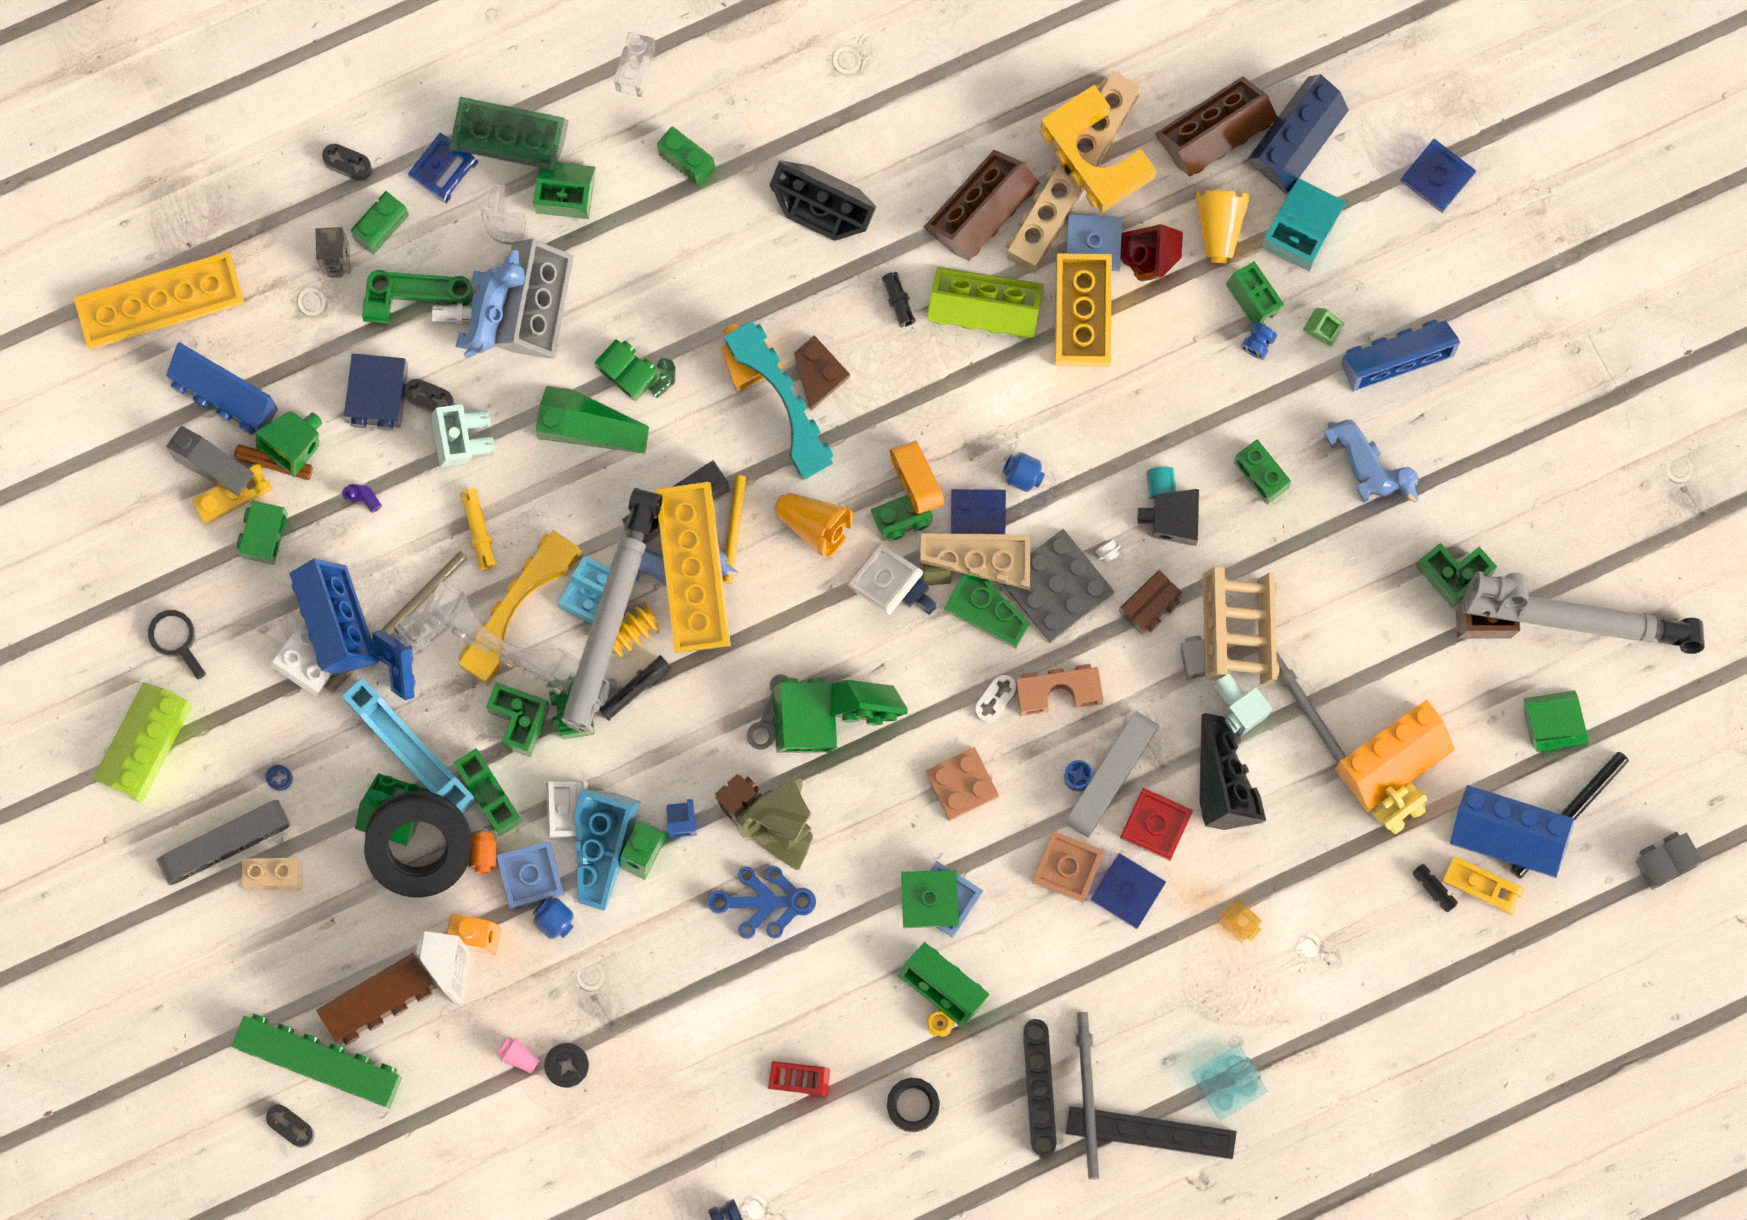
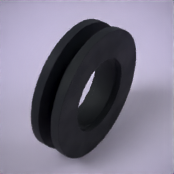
M408 791L397 794L384 801L374 811L368 821L364 843L365 860L373 877L391 892L414 898L439 894L449 889L461 878L469 863L471 835L467 820L454 803L441 795L427 791ZM419 821L434 825L442 832L446 840L445 851L436 862L427 866L412 867L401 863L393 856L389 848V840L392 833L399 826L408 822Z

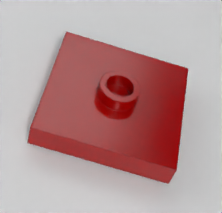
M1142 788L1120 839L1171 861L1193 810L1146 788Z

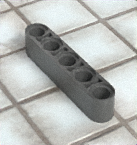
M274 800L165 853L156 861L167 884L174 885L286 830L291 824L279 800Z

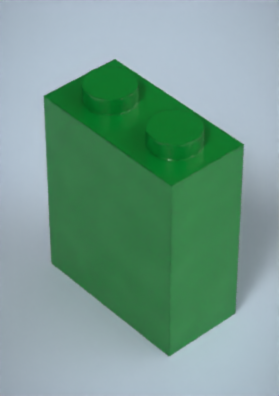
M785 678L773 687L776 753H828L837 748L836 717L832 716L833 682H824L823 678L808 679V682H798L797 678Z

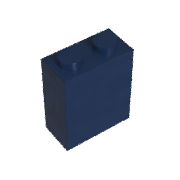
M351 354L344 418L347 423H350V426L366 428L367 425H376L378 429L386 431L393 430V427L401 428L405 398L404 388L407 382L409 366L406 358Z

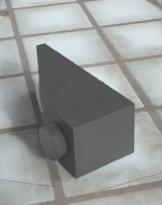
M182 425L166 445L167 450L175 461L237 496L241 494L254 476V473L202 436Z

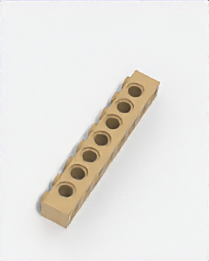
M1114 71L1109 79L1104 77L1098 90L1106 101L1115 100L1118 106L1110 108L1109 114L1098 121L1105 125L1103 130L1097 131L1090 126L1081 133L1076 142L1078 153L1082 159L1095 167H1098L1141 93L1140 85ZM1082 144H1087L1091 146L1092 150L1088 153H1083L1078 147ZM1060 162L1057 168L1052 166L1045 178V181L1048 182L1044 190L1039 189L1032 200V203L1035 204L1030 213L1027 211L1024 213L1019 222L1021 229L1017 235H1011L1005 247L1008 249L1007 259L1033 273L1037 272L1068 219L1069 214H1071L1085 190L1082 185L1078 187L1071 176L1065 172V169L1068 168L1067 164L1063 166ZM1062 189L1066 195L1062 198H1056L1052 195V191ZM1043 211H1047L1053 217L1045 221L1040 219L1038 215ZM1029 234H1036L1040 239L1036 243H1029L1025 237Z

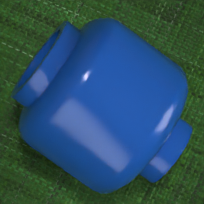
M1018 452L1015 456L1011 454L1002 471L1007 484L1024 492H1029L1034 486L1038 488L1045 473L1041 472V461L1023 452Z
M558 898L544 899L532 913L535 916L533 924L549 939H554L559 935L564 938L574 927L571 924L574 917L573 911Z

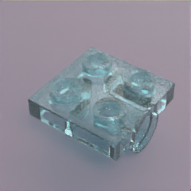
M1240 1044L1191 1072L1219 1121L1268 1093L1267 1088L1260 1079L1258 1070L1251 1059L1246 1056Z

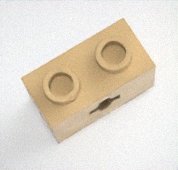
M298 858L242 859V887L246 891L302 890V862Z

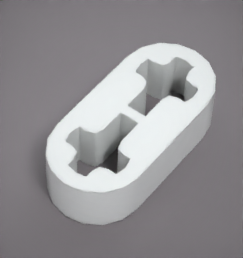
M1008 675L996 677L976 704V716L981 722L992 723L997 720L1016 693V683L1012 677ZM1008 682L1011 692H1004L1000 698L996 697L999 692L997 684L1003 685ZM994 700L996 702L993 706L995 714L983 716L981 706H988Z

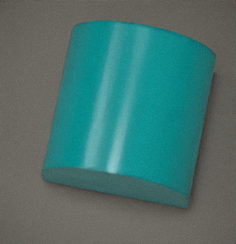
M1156 467L1147 470L1149 499H1154L1157 494L1176 492L1173 467Z

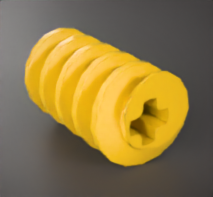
M643 602L644 611L638 606L634 607L635 617L629 612L625 613L626 622L622 621L612 654L615 653L622 657V647L632 651L631 641L640 646L641 635L648 640L651 639L650 629L657 634L660 633L659 623L645 602Z

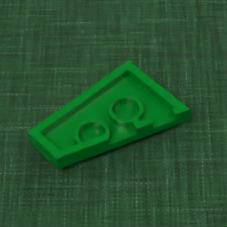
M967 574L962 575L944 607V611L1015 649L1029 627V622L994 588V585L989 580Z

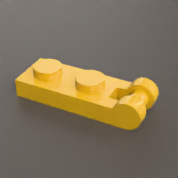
M257 464L249 468L254 473L250 481L253 480L256 486L249 490L246 485L239 496L218 485L192 499L205 525L272 490L269 481H265L262 475L264 471L261 465Z
M1456 856L1452 858L1442 880V883L1490 904L1509 915L1514 914L1517 908L1515 903L1518 897H1522L1524 892L1522 887ZM1501 889L1508 892L1505 900L1497 897Z

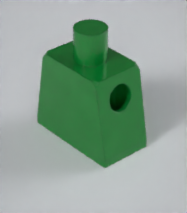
M289 411L256 432V448L295 477L319 447V433L316 429L322 425V421L313 412L302 419L294 412Z
M638 821L620 856V868L645 880L668 836V832L645 821Z

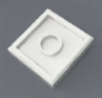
M880 544L847 586L850 590L890 615L922 576L923 572L894 551Z

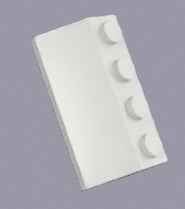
M425 931L424 937L418 940L417 954L420 955V960L443 992L455 1004L461 1005L470 950L459 936Z

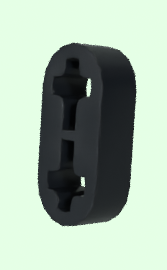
M335 143L326 146L323 150L322 158L329 169L359 181L365 180L370 176L372 166L367 156ZM337 151L340 158L344 159V162L338 159L331 162L329 155H335ZM350 162L356 165L363 162L365 170L360 169L357 173L354 166L350 165Z
M412 379L405 385L404 393L409 403L419 408L433 412L438 405L437 402L431 400L432 397L441 400L443 396L446 397L447 406L454 405L451 393L441 387L421 379ZM420 386L421 391L427 397L417 395L416 398H413L411 389L416 390Z
M275 1105L268 1110L266 1114L267 1124L291 1144L299 1148H305L313 1142L315 1136L313 1128L290 1109L283 1105ZM275 1112H285L283 1117L290 1122L287 1127L280 1122L276 1125L274 1124L275 1118L273 1114ZM293 1126L299 1130L306 1128L307 1140L300 1139L297 1142V1135L291 1131Z

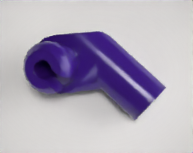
M349 484L342 490V496L345 500L364 502L371 513L378 511L382 507L378 498L367 485Z

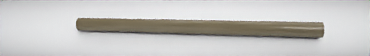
M459 551L382 630L391 635L468 558ZM355 670L336 674L324 687L332 694Z

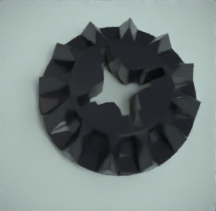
M562 1043L556 1045L548 1052L544 1062V1069L548 1079L553 1084L569 1088L579 1085L587 1077L589 1061L582 1048L572 1043ZM573 1055L571 1064L577 1072L567 1070L561 1077L563 1067L556 1060L567 1061Z

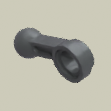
M778 674L771 679L770 689L772 693L760 722L751 725L747 731V740L755 749H767L774 741L775 734L772 729L774 720L773 687L779 684L782 679L789 678L786 675ZM759 728H763L769 733V738L764 744H758L753 740V733Z

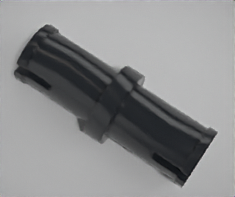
M898 272L887 273L882 277V281L889 295L888 303L890 307L894 308L899 326L903 328L905 324V327H908L916 322L908 303L910 298L908 293L903 290Z

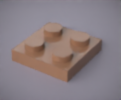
M975 747L925 771L949 821L999 798V794Z
M1052 831L1032 883L1084 904L1104 851Z

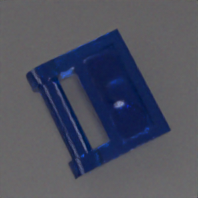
M439 133L408 172V176L434 194L440 201L447 204L451 199L450 194L471 167L475 168L479 161L448 137ZM457 157L463 160L442 188L436 185Z

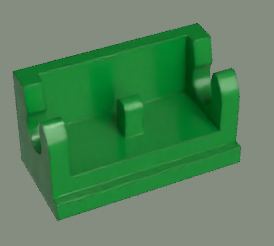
M1255 261L1234 272L1226 283V286L1252 324L1254 322L1263 324L1268 317L1273 318L1284 306V303Z

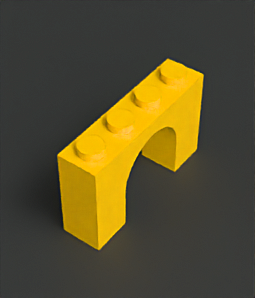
M1093 85L1041 119V130L1039 132L1047 144L1052 143L1057 150L1055 155L1063 166L1067 164L1072 171L1070 176L1078 187L1083 186L1087 192L1085 196L1093 208L1098 207L1100 212L1103 213L1153 180L1156 175V169L1141 149L1120 163L1107 168L1092 166L1082 159L1076 147L1077 139L1084 130L1107 116L1110 105L1097 87Z

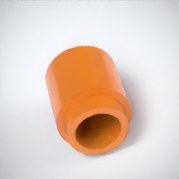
M492 833L471 834L469 868L474 869L476 874L491 873V869L496 868V840H494V834Z

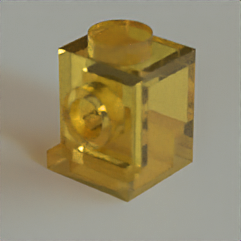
M1239 898L1218 919V922L1241 943L1246 939L1251 942L1262 931L1259 927L1262 920ZM1245 917L1248 920V924L1240 926L1237 919Z

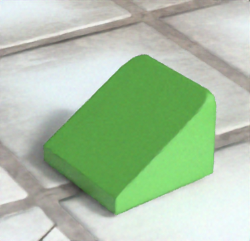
M1316 308L1304 326L1303 331L1328 346H1332L1345 323L1326 308Z

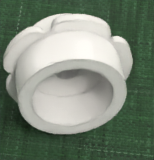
M1114 539L1102 544L1095 549L1099 556L1097 560L1104 559L1106 563L1120 555L1118 549H1120L1121 545H1117Z

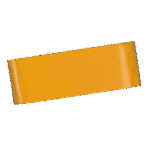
M912 441L891 448L890 457L915 512L920 514L944 506L941 489L918 442Z

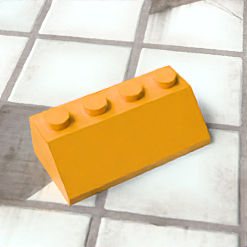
M1426 699L1342 759L1335 767V771L1367 813H1369L1388 798L1385 792L1386 788L1391 786L1397 791L1402 786L1405 787L1451 754L1455 749L1444 721Z

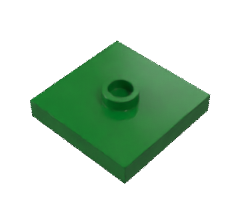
M957 870L901 872L903 928L959 927Z

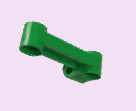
M375 270L367 278L362 311L363 322L390 324V310L393 299L456 305L457 303H462L463 305H468L472 302L474 290L469 279L464 276L449 277ZM379 280L387 281L385 288L380 290L374 288V285ZM460 286L468 288L464 295L458 296L454 294L455 290Z

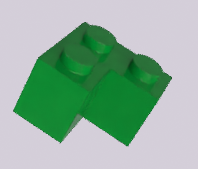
M1441 543L1422 557L1416 566L1452 608L1464 598L1465 591L1477 571L1483 572L1485 577H1490L1497 569L1495 563L1480 546L1458 563Z
M496 682L486 708L490 714L510 721L502 744L506 749L531 757L550 705L545 699Z

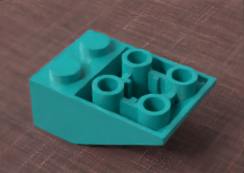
M1298 178L1263 240L1262 248L1310 272L1346 205V201Z

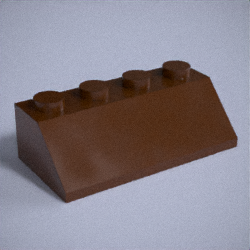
M1242 76L1156 132L1155 135L1177 167L1191 177L1203 171L1206 166L1215 160L1223 158L1238 145L1246 143L1250 137L1269 128L1278 117L1267 93Z
M993 150L925 224L924 228L952 253L970 261L980 252L983 245L998 232L1003 223L1014 215L1016 209L1024 200L1032 195L1040 182L1024 162Z
M411 953L318 1008L316 1012L334 1040L339 1045L342 1043L349 1045L360 1038L359 1033L367 1028L369 1031L375 1030L384 1024V1018L391 1014L396 1017L408 1010L407 1005L415 1000L421 1002L432 995L431 991L436 987L420 959L414 953Z

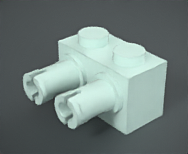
M463 404L437 407L432 412L431 421L440 468L467 464L472 455L495 453V444H492L494 442L492 436L469 440L467 430L490 427V418H487L489 416L488 410L464 413Z
M1230 674L1224 676L1214 686L1228 706L1224 714L1227 719L1224 721L1232 733L1238 732L1240 736L1244 735L1266 719L1273 710L1257 688L1249 693H1244Z

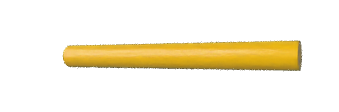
M740 475L735 476L725 553L728 557V564L735 568L746 477ZM722 576L723 583H733V577Z

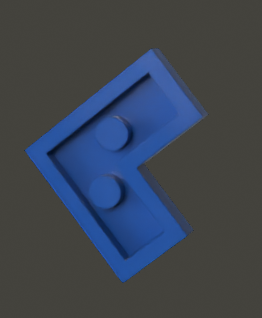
M382 629L372 632L373 646L378 660L389 666L391 691L405 701L414 698L415 677L412 673L413 654L411 649Z

